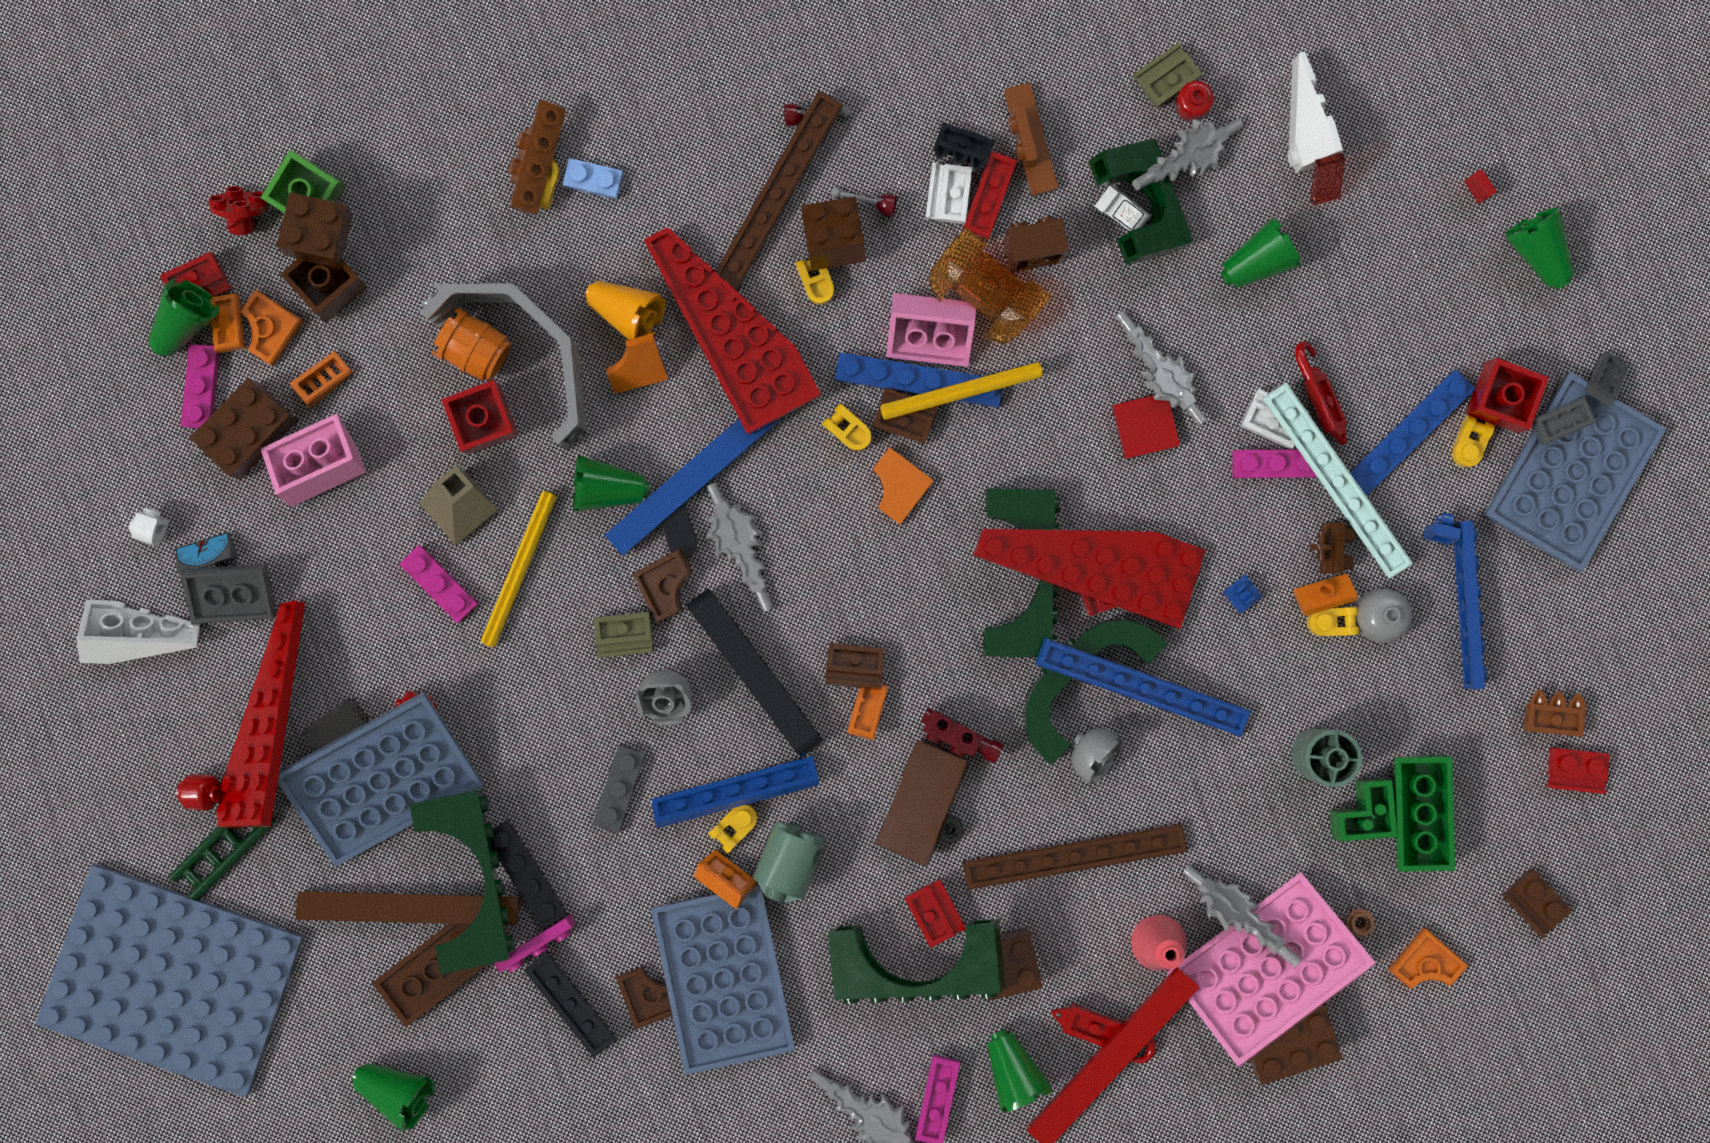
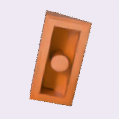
M716 850L698 863L694 877L735 909L743 903L758 884L750 875Z

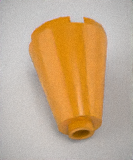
M596 281L594 284H590L585 293L587 305L628 340L652 333L654 336L655 333L651 330L655 323L660 325L665 312V299L661 298V295L658 293L604 281Z

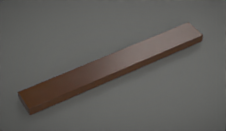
M821 91L817 92L715 271L736 291L740 288L843 107L842 103Z
M1178 823L964 860L962 863L967 890L1183 853L1187 852L1183 824Z
M298 891L295 920L471 924L479 913L484 896ZM501 896L503 907H508L510 923L506 925L518 926L520 897Z

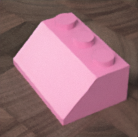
M893 293L886 358L968 367L975 326L976 302Z
M337 413L261 448L275 494L290 507L366 473L359 450Z

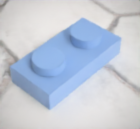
M569 158L563 186L618 200L624 172Z

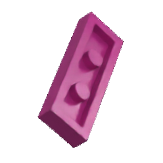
M189 344L181 427L198 429L214 413L220 353L214 351V346Z
M1299 450L1232 451V479L1317 478Z
M418 545L399 564L456 623L463 621L479 605L422 545Z
M569 914L517 947L515 952H511V959L496 962L494 965L499 973L507 968L510 972L516 970L525 963L523 958L529 954L536 957L548 949L546 944L551 940L556 939L557 942H560L571 935L570 928L576 924L575 920Z
M932 1054L915 1140L927 1143L944 1142L960 1060Z

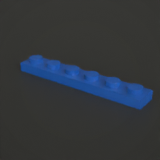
M840 352L835 381L880 389L888 388L893 391L919 395L985 376ZM1002 388L957 401L999 408Z
M1456 369L1451 371L1350 471V474L1366 496L1475 390Z
M1473 521L1454 522L1452 527L1462 529L1460 540L1454 543L1464 689H1485L1484 682L1487 681V669L1483 666L1482 656L1485 653V641L1481 638L1480 628L1483 625V613L1479 610L1478 600L1481 598V586L1477 582L1476 572L1479 570V558L1475 554L1474 544L1477 542V530L1473 527Z
M810 756L653 798L651 801L655 824L657 828L818 786L820 782L814 758Z

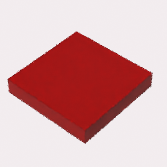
M1154 395L1112 405L1125 460L1180 446L1169 401L1155 400Z

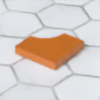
M256 289L240 311L248 319L252 329V340L248 351L274 367L304 321Z
M653 333L626 340V351L623 357L616 364L606 368L614 394L668 380Z
M890 447L873 468L883 486V499L878 509L900 525L934 481Z
M1423 927L1387 970L1410 989L1428 980L1442 981L1451 987L1469 965Z

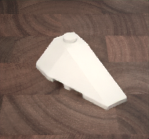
M1305 51L1300 52L1292 62L1289 150L1287 156L1289 164L1292 167L1294 166L1296 174L1326 166L1343 151L1332 115L1327 117L1325 115L1324 105L1326 100L1323 94L1316 93L1315 91L1316 77Z
M86 600L76 639L80 663L112 664L197 648L201 628L200 623L191 624V621L170 615L164 617L151 614L148 609L134 610L127 608L125 603L119 601Z

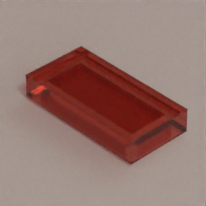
M1343 153L1315 160L1310 194L1313 206L1340 199L1346 161Z

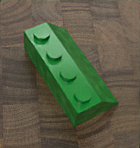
M1442 754L1394 757L1395 814L1398 835L1396 837L1397 871H1455L1452 757Z

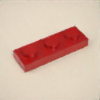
M991 151L965 222L964 232L989 240L1017 160Z

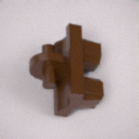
M1322 523L1321 534H1318V544H1310L1309 550L1318 551L1317 561L1320 562V573H1344L1345 570L1353 569L1354 558L1352 555L1344 554L1345 544L1353 543L1355 530L1345 527V523Z

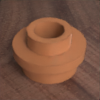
M1360 908L1352 910L1347 915L1345 922L1348 930L1356 937L1369 935L1375 925L1372 914ZM1357 918L1363 919V925L1360 927L1355 925Z

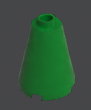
M1557 207L1536 213L1537 217L1529 221L1527 218L1507 230L1505 236L1511 246L1547 287L1554 286L1555 289H1559L1571 282L1570 278L1574 275L1562 214Z
M1273 217L1222 264L1224 270L1220 274L1227 286L1233 284L1235 288L1302 266V263L1299 261L1301 259L1287 233L1280 231L1279 227L1282 225L1276 217Z
M171 279L164 286L148 339L152 351L157 355H174L218 316V304L214 306L210 302L212 295L199 285L188 280H183L182 283H174L176 279Z
M577 456L574 475L573 511L580 512L642 503L643 498H648L649 481H644V475L585 456Z
M1003 1029L990 1035L992 1041L987 1043L999 1108L1002 1114L1036 1101L1041 1094L1046 1096L1053 1092L1051 1084L1013 1032L1007 1033Z
M371 1063L358 1067L352 1077L354 1082L353 1088L402 1132H406V1128L409 1130L413 1129L420 1121L429 1104L425 1103L427 1095L433 1096L435 1090V1082L429 1077Z

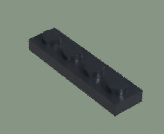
M508 819L495 827V839L491 840L492 850H497L501 865L541 928L545 929L568 912L510 820Z
M548 951L524 969V972L593 1058L617 1039Z

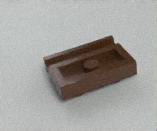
M885 388L872 427L925 445L938 406L885 420L880 410L882 404L911 397Z
M829 643L825 685L881 690L885 648Z
M1529 868L1518 878L1506 893L1501 894L1503 899L1541 938H1544L1550 929H1554L1572 912L1571 908L1532 868Z

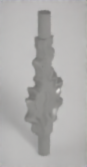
M1193 119L1191 129L1177 131V134L1181 137L1180 142H1174L1177 150L1172 149L1171 155L1168 157H1158L1157 164L1152 165L1147 170L1148 172L1132 181L1133 187L1136 190H1140L1152 182L1163 181L1166 176L1171 181H1174L1178 172L1181 170L1185 172L1188 166L1191 177H1194L1197 171L1203 176L1209 167L1213 170L1217 169L1219 154L1225 153L1223 143L1229 139L1230 135L1243 128L1242 121L1235 119L1225 126L1215 128L1210 121L1203 125L1198 120Z
M1124 310L1115 316L1128 333L1126 337L1129 342L1136 346L1132 353L1145 361L1144 366L1150 369L1141 374L1149 380L1144 382V385L1155 391L1154 399L1170 401L1172 408L1180 406L1183 411L1187 410L1198 426L1205 423L1208 419L1196 405L1197 401L1194 398L1198 391V388L1192 386L1195 372H1187L1181 356H1178L1175 361L1169 353L1162 356V350L1157 351L1154 348L1151 335L1145 336L1144 330L1140 326L1137 327Z
M716 482L706 486L715 505L713 507L714 514L707 520L712 526L706 534V539H713L715 541L717 558L726 553L728 563L735 559V566H740L742 570V583H748L751 592L756 594L763 612L773 609L774 607L765 589L767 587L766 579L761 576V571L765 570L766 566L756 559L755 556L758 553L752 549L754 546L763 545L756 538V536L762 535V532L753 524L756 515L741 512V505L739 504L730 506L728 500H724Z
M1191 865L1184 870L1183 874L1199 887L1198 890L1202 893L1200 901L1207 903L1208 918L1216 917L1225 931H1229L1230 926H1233L1238 932H1241V929L1244 928L1246 934L1250 932L1254 934L1261 947L1267 946L1274 955L1278 953L1294 968L1299 964L1302 959L1284 944L1286 941L1281 936L1272 932L1274 925L1261 921L1259 919L1260 916L1252 912L1257 910L1259 906L1250 902L1253 900L1252 896L1239 890V884L1225 885L1221 879L1215 881L1209 877L1206 879Z
M814 1069L809 1079L823 1088L829 1099L837 1101L838 1104L835 1110L848 1112L850 1119L857 1120V1123L849 1128L859 1132L856 1139L867 1141L868 1143H916L908 1133L911 1122L904 1121L903 1105L894 1108L884 1094H882L880 1102H876L871 1095L869 1100L866 1101L864 1096L857 1097L849 1084L843 1087L841 1083L835 1080L831 1081L818 1070Z

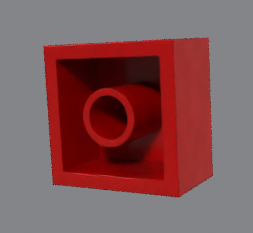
M1499 358L1489 360L1483 365L1466 414L1517 434L1531 429L1549 377Z
M495 380L441 399L459 450L466 455L520 436L501 384Z

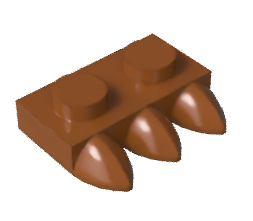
M1538 689L1533 694L1530 703H1526L1523 731L1583 737L1586 713L1583 697L1580 693H1576L1571 698L1567 707L1565 697L1561 691H1557L1552 696L1548 705L1546 695L1541 689Z

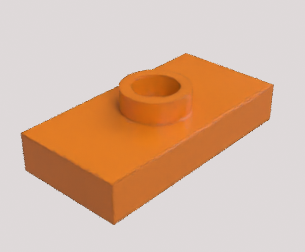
M234 293L212 297L210 302L214 306L217 304L219 306V314L211 322L214 351L223 353L245 349L242 314L240 312V296Z
M1347 573L1296 588L1293 592L1303 616L1351 603L1358 599V594Z
M881 684V690L859 688L847 734L874 741L889 686Z

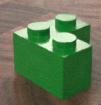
M1381 777L1355 780L1357 808L1330 810L1332 838L1338 841L1398 837L1393 783L1390 779Z

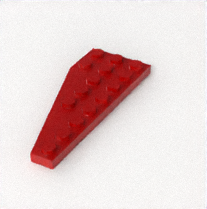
M981 529L973 556L1167 626L1181 629L1206 550L1164 534L1150 531Z

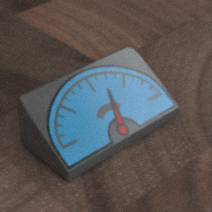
M230 532L176 548L178 574L183 569L208 568L238 558Z

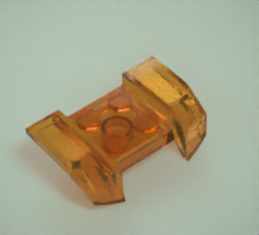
M965 227L935 264L929 284L939 302L944 299L950 289L956 292L994 323L984 338L1006 344L1028 326L1051 299L1052 295L1032 279L1027 284H1024L983 250L987 244Z

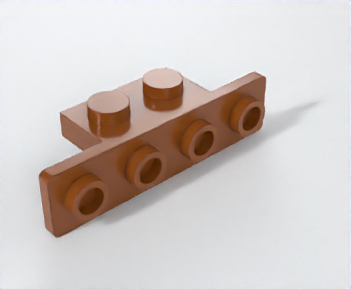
M1025 83L1006 88L1004 96L1010 114L1008 125L1011 134H1015L1016 156L1018 161H1022L1030 194L1035 196L1054 191L1058 188L1031 84Z
M540 100L532 126L519 133L516 140V147L519 148L517 156L511 160L508 174H511L509 183L515 184L510 202L512 208L532 215L538 213L564 121L565 108L545 100Z

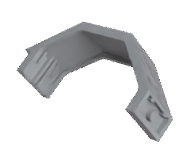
M513 283L431 284L439 292L436 295H430L423 302V308L420 313L440 329L449 317L452 318L456 314L454 311L456 308H462L468 303L517 304L557 340L561 349L568 416L564 423L550 437L562 447L569 449L587 430L579 346Z

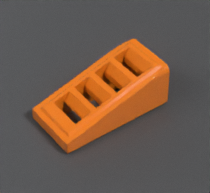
M334 351L289 384L294 393L310 410L353 372ZM334 363L341 373L336 375L329 365ZM324 370L331 377V380L328 382L321 375V372ZM315 377L322 385L320 388H317L312 382ZM306 385L313 392L310 395L303 389Z

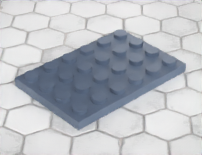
M1568 372L1565 374L1542 415L1585 397L1596 423L1542 446L1533 429L1483 516L1575 571L1583 572L1667 428L1617 399L1607 407L1585 391L1588 384L1587 381L1572 372Z
M425 691L279 771L278 785L335 867L413 825L409 804L471 792L483 786L482 779Z
M759 884L756 885L737 909L715 893L651 907L684 1074H693L795 1051L764 895Z

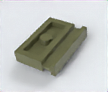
M1178 42L1137 71L1133 78L1137 80L1142 91L1155 109H1157L1177 95L1188 82L1201 78L1202 72L1189 54L1185 53L1182 49L1181 43Z
M650 612L593 618L597 658L654 652Z

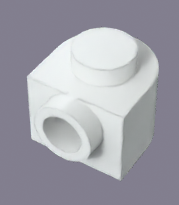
M144 507L143 512H137L136 516L131 520L129 531L133 539L157 546L163 540L170 520L160 517V511Z

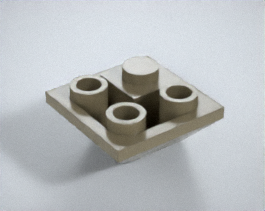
M457 465L439 478L420 502L421 506L455 546L498 511L497 507L465 469Z

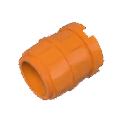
M458 307L454 310L458 313L456 318L449 317L441 328L434 343L439 348L438 351L432 350V355L442 361H448L464 374L467 373L482 381H491L504 364L512 344L508 341V337L493 328L491 324L484 323L470 316V312Z

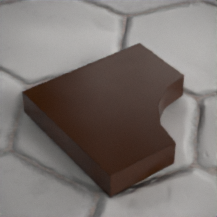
M677 549L632 573L656 623L683 610L680 602L681 588L685 580L693 574V571L682 549Z
M643 966L615 977L635 1030L673 1016L666 983L658 982L650 977Z

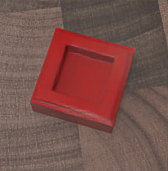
M1482 169L1464 180V183L1478 204L1497 191Z

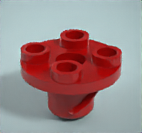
M229 186L225 188V193L208 197L210 211L217 216L225 217L227 221L225 229H228L231 234L239 236L251 234L255 230L257 222L254 216L265 212L268 208V203L261 198L264 192L243 191V188L240 186Z

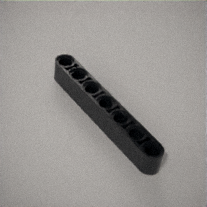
M707 588L688 602L686 606L795 752L802 758L822 743L823 739L713 592Z

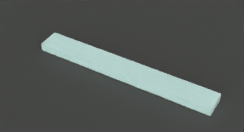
M1284 382L1262 397L1387 577L1390 579L1412 565L1413 562L1287 382Z

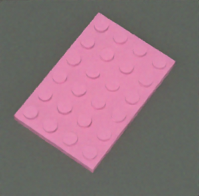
M1301 872L1260 902L1257 910L1252 911L1260 916L1259 919L1261 921L1274 925L1272 932L1281 936L1286 941L1284 944L1302 959L1295 968L1278 953L1274 955L1267 946L1261 947L1253 933L1246 934L1244 928L1241 929V932H1238L1233 926H1230L1229 931L1223 930L1184 959L1182 964L1178 966L1197 982L1200 987L1188 999V1002L1238 1068L1376 965L1372 957ZM1174 969L1168 971L1167 974L1169 975Z

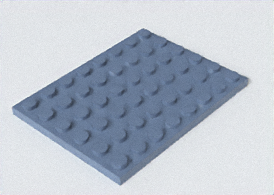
M93 864L90 866L35 1025L247 1097L250 1095L305 935L200 899L198 901L192 900L189 895L99 864Z

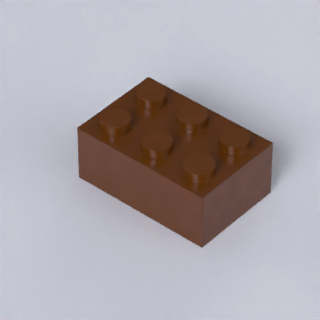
M247 378L189 438L229 477L242 479L263 457L261 448L280 440L294 426L298 419L260 382Z
M1323 1004L1249 1060L1254 1077L1261 1085L1343 1059L1326 1005Z

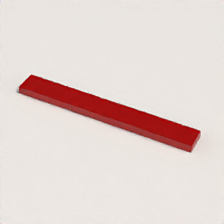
M1179 967L1175 968L1026 1127L1027 1132L1040 1143H1054L1200 988L1198 983Z

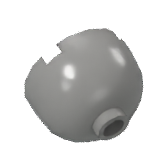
M1388 588L1370 590L1363 594L1355 607H1358L1356 626H1359L1360 634L1369 641L1378 643L1394 642L1405 636L1411 628L1413 620L1412 606L1407 598L1396 590Z
M662 669L652 672L643 679L637 690L636 708L643 717L646 714L648 717L653 718L652 723L657 725L669 726L678 724L691 711L692 689L687 679L673 670Z
M1101 728L1092 729L1085 735L1082 732L1079 733L1071 744L1074 747L1071 754V763L1074 771L1089 785H1092V781L1096 783L1113 765L1114 752L1120 754L1125 741L1115 733Z

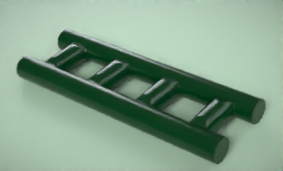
M272 817L271 827L276 823L274 817ZM216 827L169 876L175 882L184 877L195 888L189 894V897L192 900L198 901L271 827H253L254 829L243 840L231 828ZM222 837L234 848L224 859L212 849ZM202 857L215 868L204 880L192 869Z

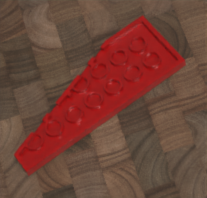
M669 227L644 239L649 252L748 435L822 396L795 345L785 338L775 326L768 322L730 284L723 280L706 262L695 254Z
M291 601L281 603L277 611L225 776L221 782L222 797L216 812L218 819L217 827H271L305 603Z

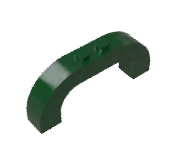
M1113 620L1091 626L1083 631L1075 640L1069 638L1064 645L1095 655L1102 648L1117 644L1128 648L1144 664H1149L1168 643L1156 632L1142 624L1132 621ZM1041 667L1040 670L1043 673L1036 679L1027 694L1023 709V720L1031 745L1047 763L1052 765L1066 751L1070 744L1053 727L1050 719V707L1055 696L1072 677Z

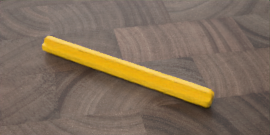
M1039 362L882 404L880 407L881 414L885 420L1041 378L1043 370Z
M543 491L540 495L481 638V643L489 647L497 645L557 499L555 494Z

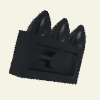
M943 122L933 150L938 160L949 155L953 157L956 166L967 161L971 163L973 171L976 172L986 167L995 140Z

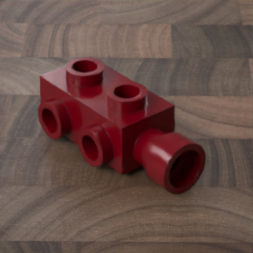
M929 707L920 721L924 724L923 731L927 732L925 738L938 745L942 741L952 745L950 751L963 758L967 754L973 757L975 752L984 755L983 759L994 764L1004 746L1003 743L995 739L991 741ZM939 720H946L945 727H937V722ZM967 732L970 733V739L963 741L962 735Z

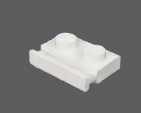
M932 162L925 220L933 219L942 222L965 224L972 167L950 164L941 165Z
M1261 389L1256 390L1240 427L1290 450L1293 449L1295 444L1262 399L1268 393Z

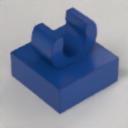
M1443 512L1442 516H1437L1436 521L1424 529L1423 539L1450 546L1460 540L1462 529L1452 527L1454 515Z
M1242 575L1222 591L1239 614L1263 597L1246 575Z

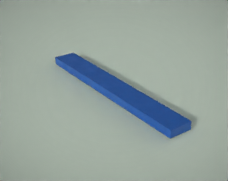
M787 415L750 435L746 433L740 419H738L605 534L606 538L624 557Z
M1044 638L1035 662L1037 666L1240 737L1243 735L1251 713L1250 710L1047 638Z

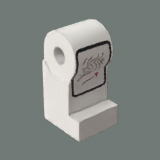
M1113 184L1107 188L1094 206L1119 222L1129 231L1143 227L1151 217L1137 202Z

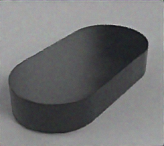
M681 506L662 523V527L671 552L682 549L685 557L689 558L696 552L698 542L688 512Z

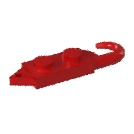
M1301 341L1295 347V359L1305 380L1303 383L1306 388V395L1316 410L1317 420L1324 428L1325 433L1329 432L1340 446L1347 444L1345 425L1348 422L1326 373L1323 374L1319 368L1311 367L1305 350L1312 357L1316 356V352L1311 344Z
M1073 1003L1070 1007L1051 1009V1014L1062 1026L1063 1033L1101 1047L1124 1023ZM1153 1038L1146 1044V1053L1141 1057H1134L1131 1060L1133 1063L1142 1064L1152 1059L1156 1050Z

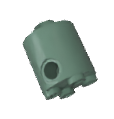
M1313 727L1300 732L1294 741L1291 751L1292 762L1297 773L1310 781L1329 787L1344 786L1353 781L1360 772L1363 762L1361 748L1353 737L1345 732L1324 727Z
M777 821L771 829L753 879L757 881L765 896L778 902L786 903L806 897L826 846L824 844L826 838L815 833L808 834L802 832L801 827L789 822L783 823Z

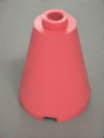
M1162 914L1146 917L1133 930L1131 936L1132 951L1138 962L1150 970L1165 971L1180 966L1184 960L1187 949V937L1182 926L1171 917Z

